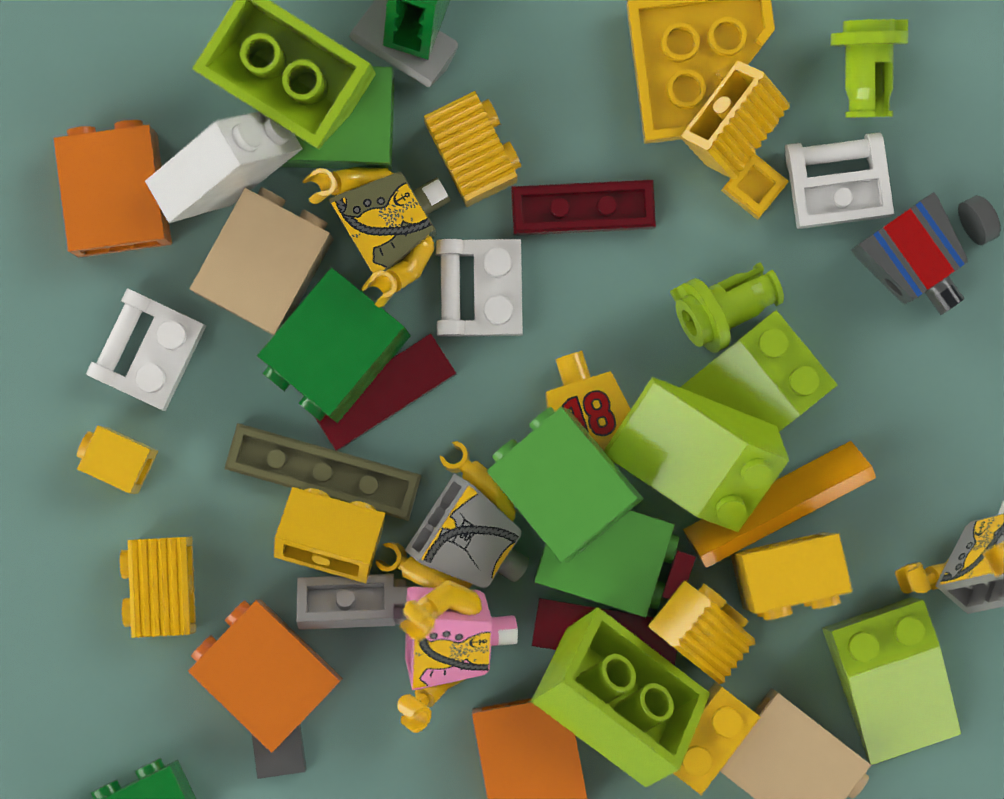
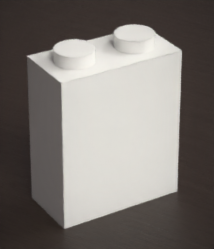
M258 111L215 121L145 182L168 223L232 206L238 201L244 188L252 190L301 151L302 147L292 132Z

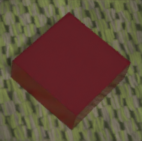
M677 551L662 597L670 599L684 580L688 582L696 559L695 556Z

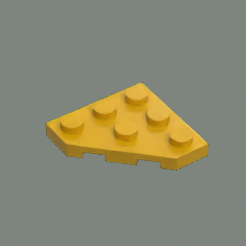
M771 0L627 1L626 6L644 144L681 140L680 137L737 60L747 65L750 64L775 31Z

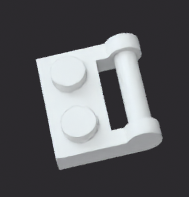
M881 132L865 134L864 139L808 147H802L801 143L787 144L785 146L786 166L790 176L797 229L886 218L894 215L885 145ZM867 158L869 163V170L807 178V165Z
M521 239L436 240V256H441V320L437 321V336H522ZM474 256L475 320H460V257Z
M127 288L121 300L125 303L97 363L91 362L86 375L160 410L166 411L206 325ZM143 311L153 316L154 319L125 377L114 372V369Z

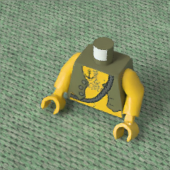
M353 167L332 172L324 168H317L302 180V183L315 182L321 189L320 192L308 198L312 204H318L329 195H334V197L329 199V202L372 273L363 285L362 290L366 291L369 287H377L383 293L375 303L377 307H383L395 292L400 291L421 276L434 251L433 238L437 235L436 229L427 215L451 202L437 177L415 190L411 189L402 172L393 174L387 168Z

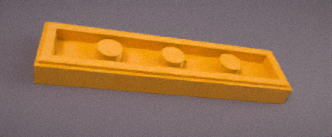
M849 441L775 480L739 532L703 519L684 528L683 531L688 542L705 568L874 480L876 475L872 465L853 442Z

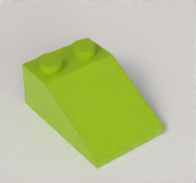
M775 310L681 385L680 388L776 425L780 432L838 384L780 313Z
M655 377L650 379L604 450L613 462L694 516L739 532L789 462V457L776 425Z
M910 597L822 628L869 764L874 765L961 735L941 647L923 599Z

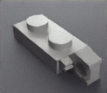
M394 574L369 575L367 583L341 576L297 578L298 629L395 626V624H400L401 621L406 620L404 607L407 602V587L422 586H407L405 579H394Z

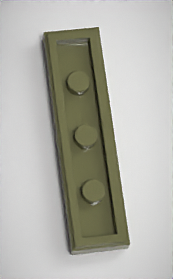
M237 423L224 467L226 470L290 488L295 487L302 490L307 488L319 489L327 493L331 498L348 503L353 501L365 502L372 505L377 511L385 513V515L406 521L410 519L422 477L420 474Z

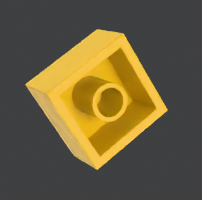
M820 532L740 550L731 555L742 608L757 614V617H763L764 620L792 615L791 606L803 603L804 607L811 606L812 609L838 605L841 603L839 595L853 592L839 533Z

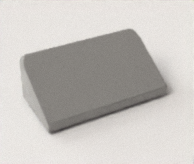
M375 0L351 31L349 38L426 87H431L446 72L458 49L457 41L439 31L429 60L383 46L387 0Z

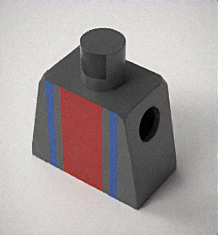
M935 192L851 249L855 257L903 304H907L925 293L939 314L942 315L965 299L949 275L968 262L967 256Z

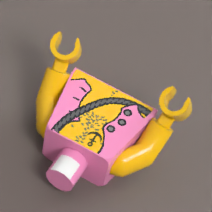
M445 581L436 588L407 587V602L404 607L406 620L401 621L400 628L406 633L405 661L411 688L415 690V697L411 694H405L400 697L397 706L398 711L403 714L400 719L401 724L414 733L422 731L428 725L432 715L429 707H432L448 689L466 679L485 675L490 670L491 646L514 645L518 641V628L514 615L491 617L483 592L471 590L452 581Z

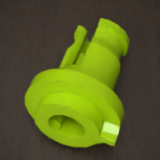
M908 19L843 21V32L831 34V46L845 47V90L849 99V112H845V118L893 116V110L890 111V97L894 88V45L908 44Z
M759 262L753 266V270L735 274L710 287L700 279L693 278L672 289L670 294L676 302L675 307L679 322L690 341L698 347L704 346L712 353H717L727 348L731 341L730 329L758 316L766 307L772 304L778 306L783 303V289L776 273L771 270L763 275L764 268L762 263Z

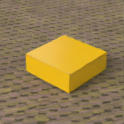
M755 154L751 156L750 162L744 165L745 170L739 171V177L735 179L730 178L721 191L758 220L789 181Z

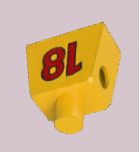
M583 351L555 359L564 386L546 391L547 408L552 407L555 411L560 407L569 409L604 451L631 410L611 371L591 377Z

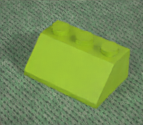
M235 0L192 68L201 76L317 149L351 115L376 75L369 62L270 0Z

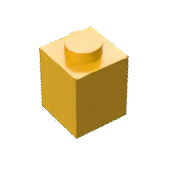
M97 425L94 433L88 431L79 445L77 457L81 458L77 470L129 494H139L158 450L113 429Z

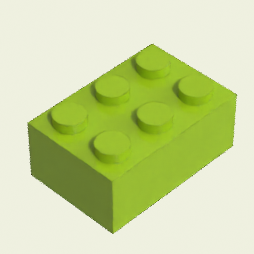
M597 607L566 629L531 702L644 787H648L680 769L711 693Z

